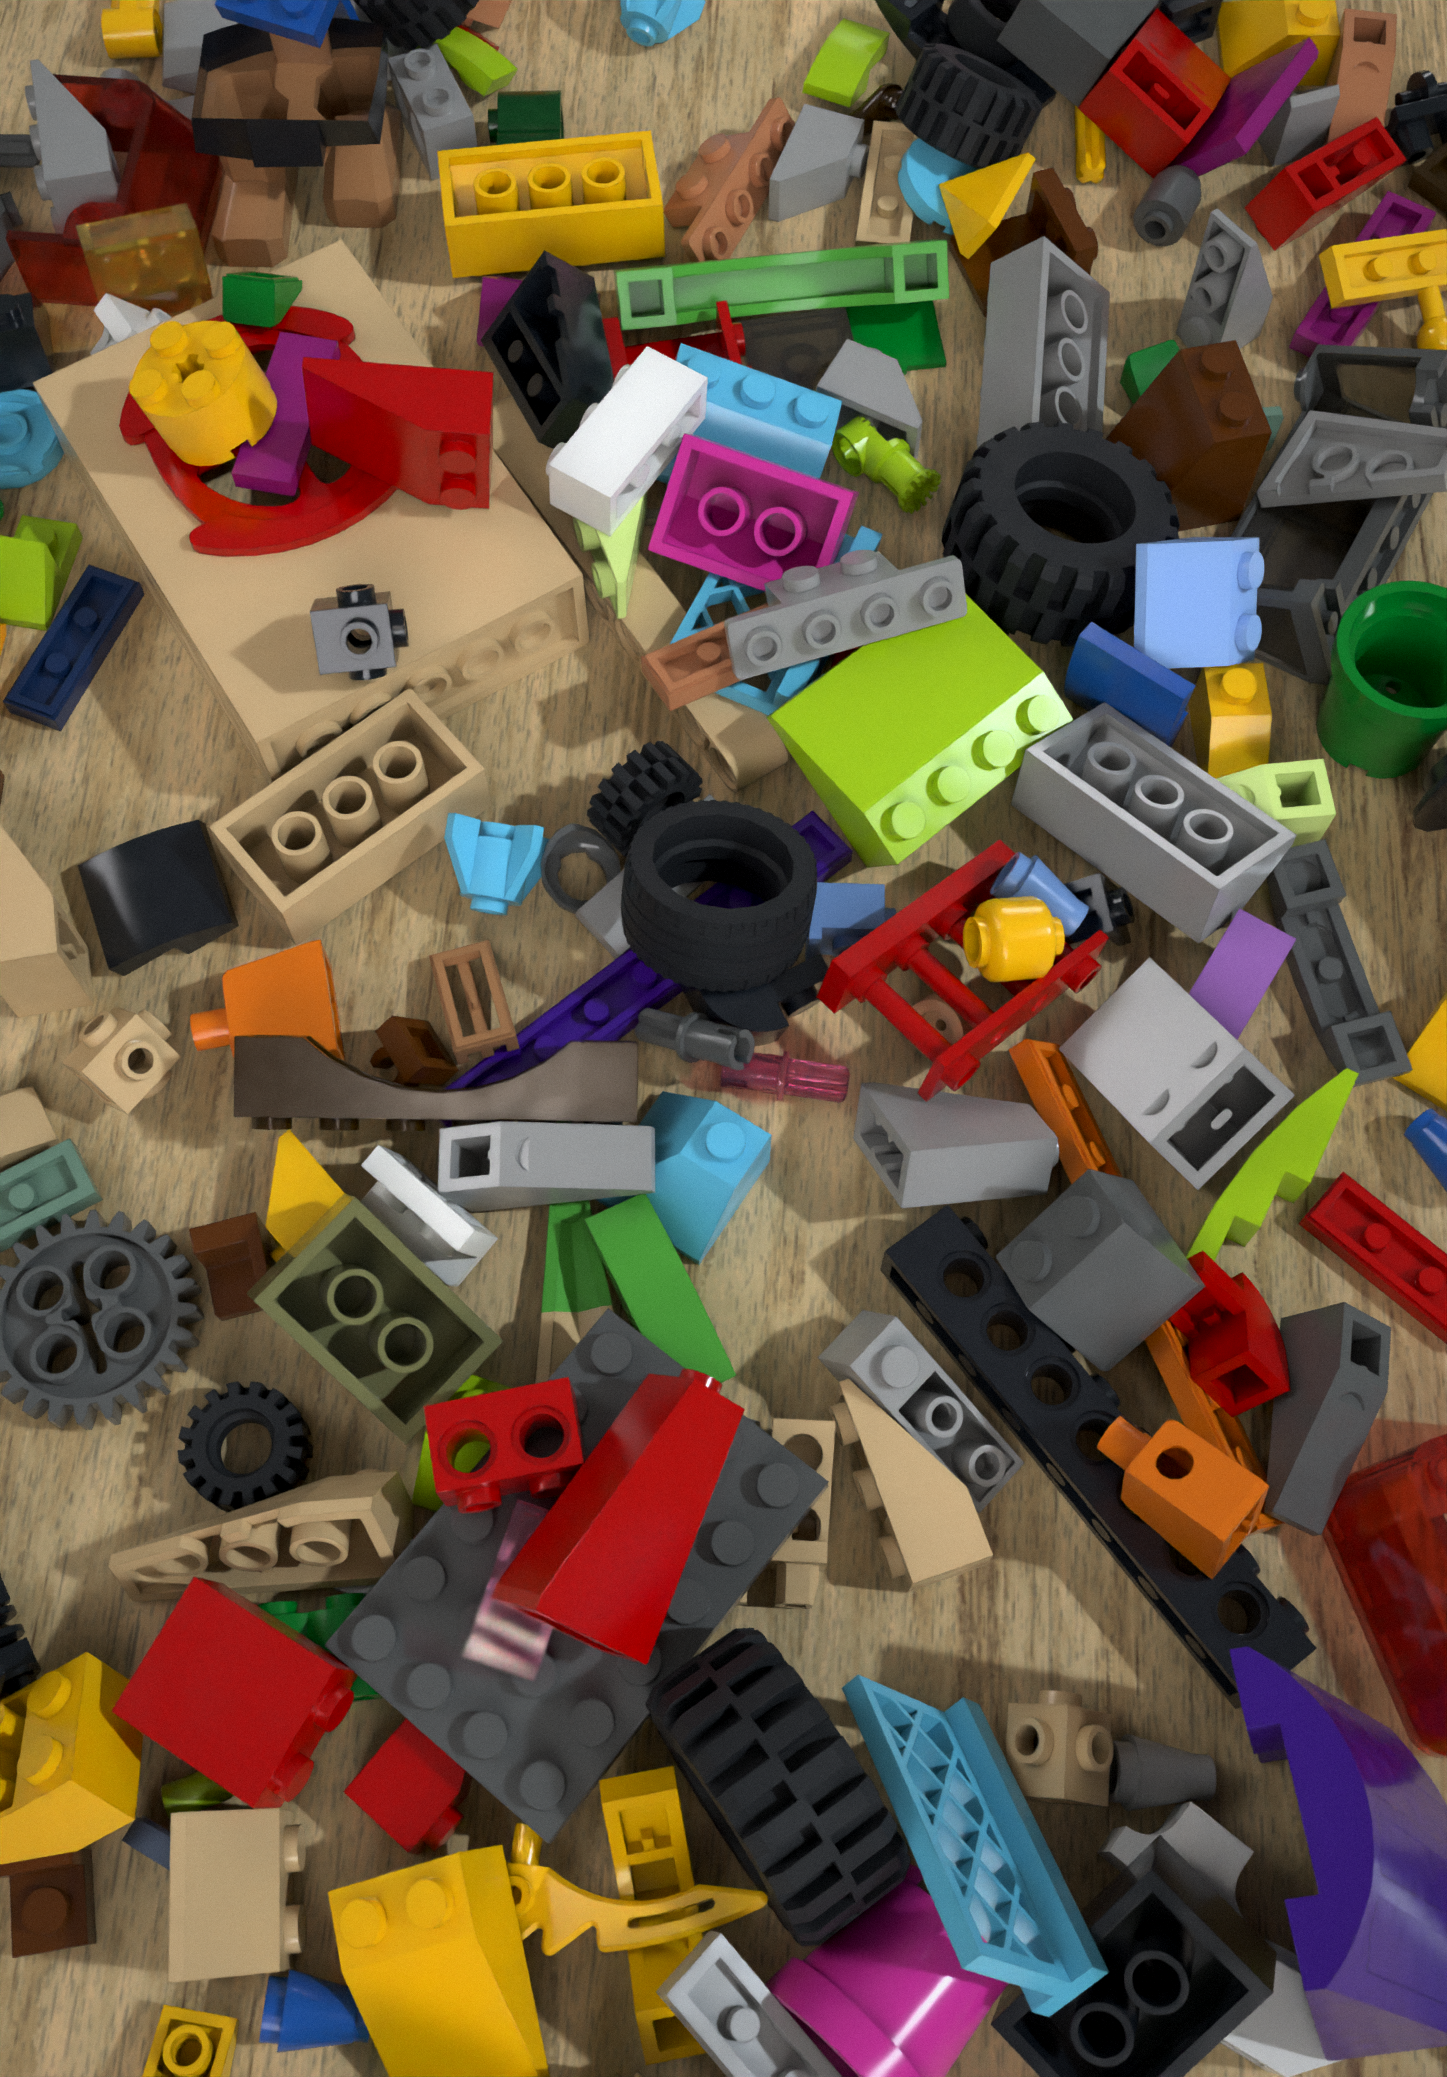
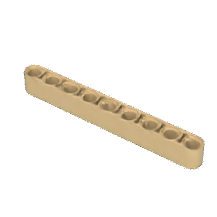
M512 395L494 403V452L581 571L586 599L644 675L641 657L669 645L687 612L639 551L627 615L625 618L617 619L609 597L601 599L596 591L591 570V564L595 563L591 551L582 552L579 548L573 526V516L550 504L549 476L546 474V465L553 449L537 441ZM711 693L670 711L723 783L733 792H738L785 765L788 761L784 743L766 718V715L762 712L716 693Z

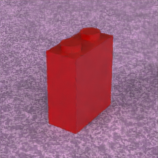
M194 1576L111 1712L250 1807L281 1808L284 1801L289 1802L293 1800L307 1783L314 1768V1761L310 1757L325 1731H333L348 1713L354 1700V1692L350 1689L358 1675L338 1657L220 1582Z

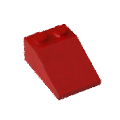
M303 357L302 372L312 445L427 504L445 505L455 510H465L471 507L489 509L493 455V372Z

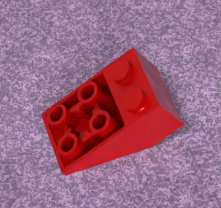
M1156 8L1078 106V109L1154 179L1159 172L1163 171L1199 131L1214 111L1231 78Z

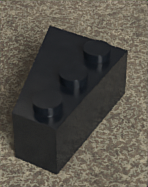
M544 250L484 334L481 342L537 441L554 449L561 442L567 443L579 429L582 417L588 407L593 403L599 404L612 389L614 376L594 277Z

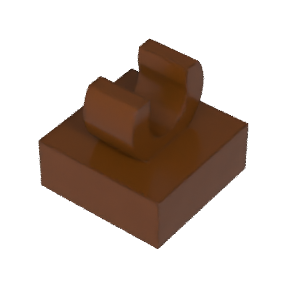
M392 1015L375 1030L383 1047L375 1051L370 1063L373 1068L389 1069L395 1064L399 1072L392 1082L418 1087L419 1084L442 1086L459 1071L429 1021Z

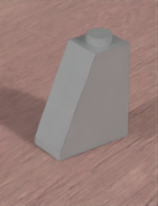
M876 1082L861 1083L853 1139L900 1208L1047 1194L1052 1167L1057 1164L1059 1158L1058 1137L1030 1104L939 1092L926 1102L917 1094L918 1088Z

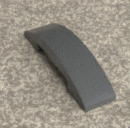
M1323 839L1291 847L1266 879L1277 929L1296 938L1294 945L1286 956V961L1320 1044L1338 1074L1346 1068L1359 1073L1353 1088L1410 1073L1413 1069L1391 1011L1379 1012L1339 904L1346 897V892L1326 840Z

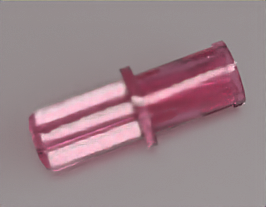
M784 1051L783 1056L753 1053L749 1064L743 1063L744 1069L736 1071L722 1066L720 1086L723 1088L747 1089L776 1094L778 1101H784V1096L790 1095L840 1103L845 1101L847 1097L850 1072L845 1066L790 1058L791 1051Z

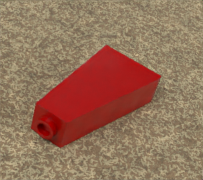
M682 1369L679 1377L649 1373L497 1582L491 1598L600 1652L647 1665L745 1409L719 1394L722 1384L718 1380L699 1371Z

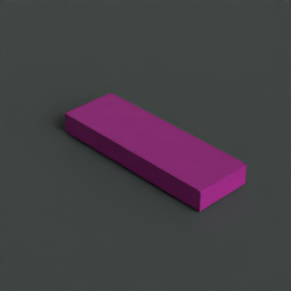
M280 332L265 374L277 399L276 415L267 433L253 447L248 440L241 444L231 473L236 487L288 496L295 495L312 444L302 372L303 357L339 360L341 354L338 341Z

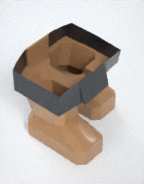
M332 18L321 48L240 23L204 34L191 119L195 153L219 156L223 164L211 235L218 257L229 267H274L287 258L298 167H323L325 164L323 201L327 217L339 228H383L396 219L404 127L401 111L386 101L388 45L384 26L359 20Z

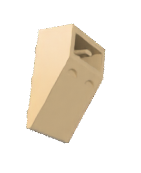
M0 824V997H3L18 1018L94 1005L90 950L52 892Z

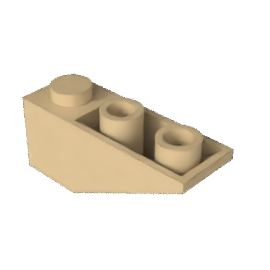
M850 1379L840 1381L835 1397L838 1404L829 1406L831 1420L835 1421V1432L842 1446L852 1443L861 1469L853 1471V1479L860 1501L866 1512L874 1509L877 1510L886 1534L877 1538V1545L889 1578L892 1580L901 1576L906 1592L909 1593L985 1566L993 1556L967 1486Z

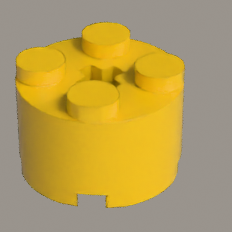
M209 320L192 322L181 325L177 321H168L159 325L150 336L151 346L139 360L128 388L134 400L167 445L182 461L195 466L219 465L234 459L235 456L231 450L246 440L253 447L271 427L276 415L277 399L266 375L236 328L230 322Z

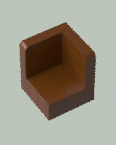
M253 1212L189 1229L193 1253L207 1272L214 1313L221 1321H226L263 1311L246 1294L275 1265V1261L269 1255L273 1251L269 1231L257 1213Z

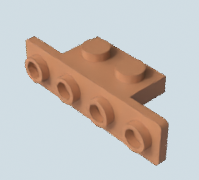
M780 97L769 99L749 132L727 136L719 133L706 139L699 147V154L687 173L676 183V190L663 211L673 228L690 225L681 240V245L691 262L729 259L769 194V179L795 125Z

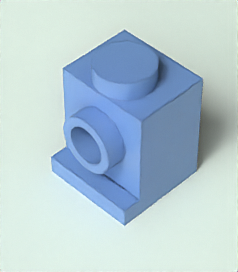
M817 882L812 921L805 942V961L819 954L837 957L896 914L895 908H885V884Z

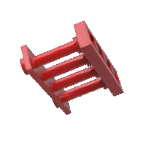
M1000 839L832 959L817 994V998L834 1014L854 999L860 1003L868 1001L933 1063L917 1093L926 1102L946 1086L952 1091L961 1088L976 1073L981 1065V1062H979L981 1058L1069 988L1076 994L1082 991L1102 968V965L1096 959L1109 939L1102 930L1097 931L1076 949H1073L1065 941L1062 953L1055 955L1054 966L1051 967L1044 977L1037 978L1036 980L999 982L1014 997L994 1012L928 951L930 943L939 936L944 941L952 938L964 949L963 930L967 918L970 917L971 913L982 902L997 899L990 894L991 887L1006 863L1016 854ZM897 967L902 971L912 970L974 1029L952 1045L885 982L887 975Z

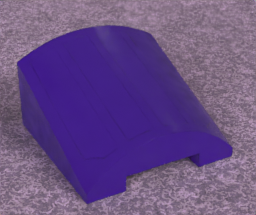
M1249 1646L1229 1649L1253 1753L1258 1755L1259 1762L1261 1763L1288 1759L1319 1895L1284 1899L1305 1995L1325 2059L1327 2061H1336L1447 2046L1446 1802L1424 1768L1391 1728Z

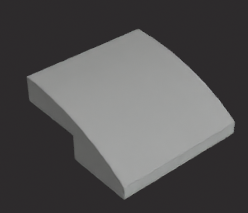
M177 0L164 3L162 11V87L195 94L204 34L238 24L221 17L214 5L216 0Z

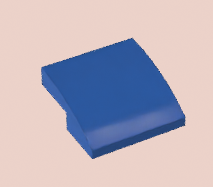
M1091 622L1078 636L1066 674L1064 694L1066 698L1088 712L1105 702L1172 748L1188 715L1185 708L1196 685Z

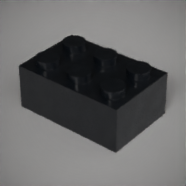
M1159 1835L1080 1911L1109 1973L1050 2017L1032 2012L1021 1987L1009 1983L1002 1992L991 2025L1040 2077H1184L1273 1994L1277 1952Z

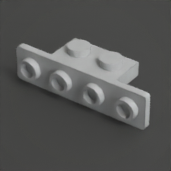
M852 551L843 555L838 563L820 568L814 566L795 567L785 571L781 579L764 583L769 607L728 618L724 622L732 671L737 679L744 680L964 617L967 614L962 562L952 555L898 570L879 551Z

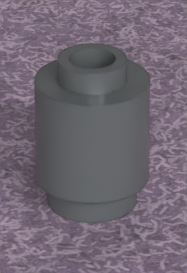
M1174 165L1159 172L1152 180L1133 216L1134 227L1140 237L1146 242L1156 246H1170L1178 242L1182 237L1202 197L1201 182L1193 170L1186 166Z

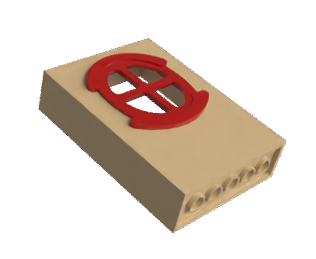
M342 239L270 272L271 274L299 277V280H302V291L281 322L276 326L262 327L230 322L236 328L264 373L267 372L280 332L338 341L341 354L339 360L433 367ZM222 295L32 382L67 460L268 784L280 778L408 688H411L442 721L590 643L583 574L494 450L492 455L489 509L471 507L465 510H455L445 505L427 504L353 465L338 480L331 483H323L317 479L307 462H305L297 486L300 496L294 502L282 506H258L242 503L225 497L200 480V475L219 465L195 466L182 461L158 433L130 394L128 387L139 360L151 346L150 336L159 325L168 321H177L181 325L207 320L227 322L223 318ZM241 444L231 450L235 458L238 455ZM353 584H373L375 593L390 591L393 609L404 608L409 638V647L399 648L397 667L386 668L387 675L370 680H352L349 678V672L320 675L310 617V609L315 599L337 597V588ZM354 629L357 633L361 635H369V633L363 629Z

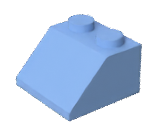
M1190 537L1136 544L1134 648L1168 669L1230 666L1255 660V650L1259 646L1262 635L1261 620L1256 614L1257 589L1261 585L1264 576V560L1259 552V537Z

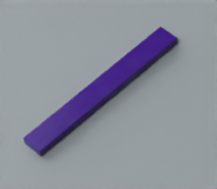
M813 810L791 826L799 832L800 836L806 839V843L810 845L811 851L814 853V859H816L817 882H825L852 861L853 851ZM719 882L693 900L702 905L727 909L751 907L764 903L758 895L736 885ZM630 948L516 1034L520 1049L507 1052L506 1045L500 1046L494 1051V1056L483 1059L445 1089L476 1087L515 1076L546 1060L570 1040L619 1041L638 1025V1015L642 1010L646 1008L659 1010L680 994L682 989L678 983L673 982L669 978L662 977L661 974L655 973L652 968L644 965V962L640 961L637 958V954L633 953ZM438 1120L444 1128L452 1127V1120ZM492 1120V1122H499V1121L513 1122L514 1120Z

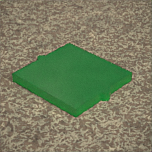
M933 300L843 307L850 340L866 347L875 348L883 354L897 359L903 375H906L907 371L946 367V358Z

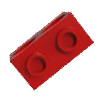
M569 1377L423 1406L436 1494L446 1507L457 1505L459 1513H477L491 1510L502 1505L501 1496L530 1490L531 1497L536 1499L560 1496L586 1461L576 1396ZM543 1427H554L564 1433L562 1445L553 1455L545 1458H536L526 1453L527 1441L536 1430ZM474 1441H481L490 1445V1457L481 1469L472 1473H463L455 1469L456 1455L464 1445Z

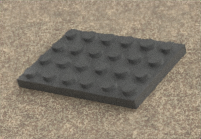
M608 1308L547 1381L569 1377L576 1396L587 1459L649 1373L679 1377L681 1370L685 1368ZM745 1415L742 1416L647 1665L600 1652L491 1598L497 1582L560 1497L536 1499L531 1497L530 1490L501 1496V1506L477 1513H459L457 1505L446 1507L443 1503L324 1646L350 1669L354 1670L360 1678L542 1839L551 1844L650 1717L645 1703L652 1687L700 1653L825 1492L829 1481ZM543 1427L536 1430L527 1441L526 1453L536 1458H545L553 1455L562 1445L564 1433L554 1427ZM491 1448L470 1473L478 1471L487 1463Z

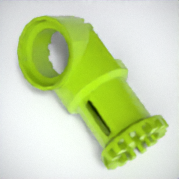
M859 416L835 431L831 449L838 464L851 476L858 477L864 473L874 483H883L898 498V507L903 512L913 514L915 510L919 511L921 504L923 506L928 504L925 498L931 499L933 497L930 491H938V485L941 484V475L935 469L924 468L909 453L910 446L904 439L893 438L886 441L876 431L875 426L872 427L870 425L871 422L869 420L863 423L862 421L865 420V417Z

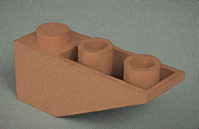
M1344 9L1339 24L1340 38L1326 79V86L1339 84L1340 97L1323 146L1375 117L1384 126L1396 53L1397 14Z

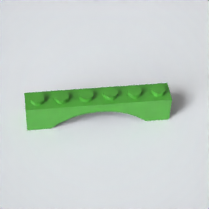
M941 239L614 270L618 319L622 331L716 320V302L727 300L730 316L734 318L812 309L949 299L947 240Z

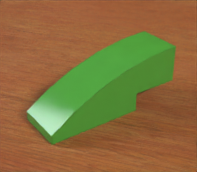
M636 1195L584 1219L631 1326L685 1369L699 1371L711 1376L720 1383L737 1376L701 1299L647 1195Z

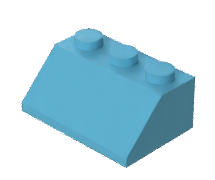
M683 343L680 344L675 361L708 377L705 419L695 430L694 435L817 478L821 477L832 446L842 405L841 400ZM677 454L656 480L666 484L669 483Z

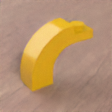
M674 1766L599 1780L601 1804L620 1900L641 1901L659 1899L694 1887L695 1882ZM697 1904L661 1915L634 1918L631 1920L630 1926L632 1928H639L684 1919L699 1914V1906ZM703 1932L670 1942L627 1950L635 2016L645 2065L707 2053L656 1993V1990L704 1938Z

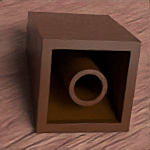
M1236 340L1180 349L1105 439L1114 444L1118 441L1132 448V455L1139 461L1146 459L1155 468L1156 480L1165 481L1173 498L1172 504L1176 505L1180 523L1178 531L1239 521L1272 431Z

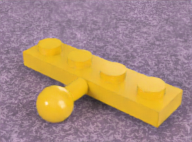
M1447 229L1332 245L1319 254L1332 309L1417 295L1424 323L1417 334V348L1447 350V316L1440 293L1441 291H1447Z

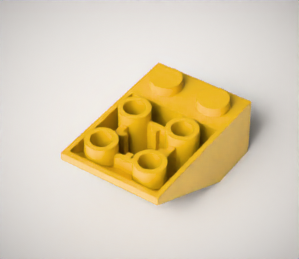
M88 1652L83 1653L53 1671L47 1672L38 1680L0 1701V1865L76 1852L134 1821L136 1818L144 1734L111 1712L130 1680Z

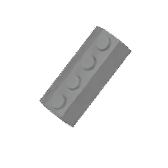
M1044 236L992 262L990 266L977 448L1002 431L1014 426L1020 431L1022 426L1033 422H1043L1045 427H1052L1057 422L1073 424V429L1086 432L1088 428L1102 432L1110 292Z
M1105 702L1025 750L1011 802L1013 807L1198 944L1232 920L1239 908L1243 909L1293 845L1297 836Z

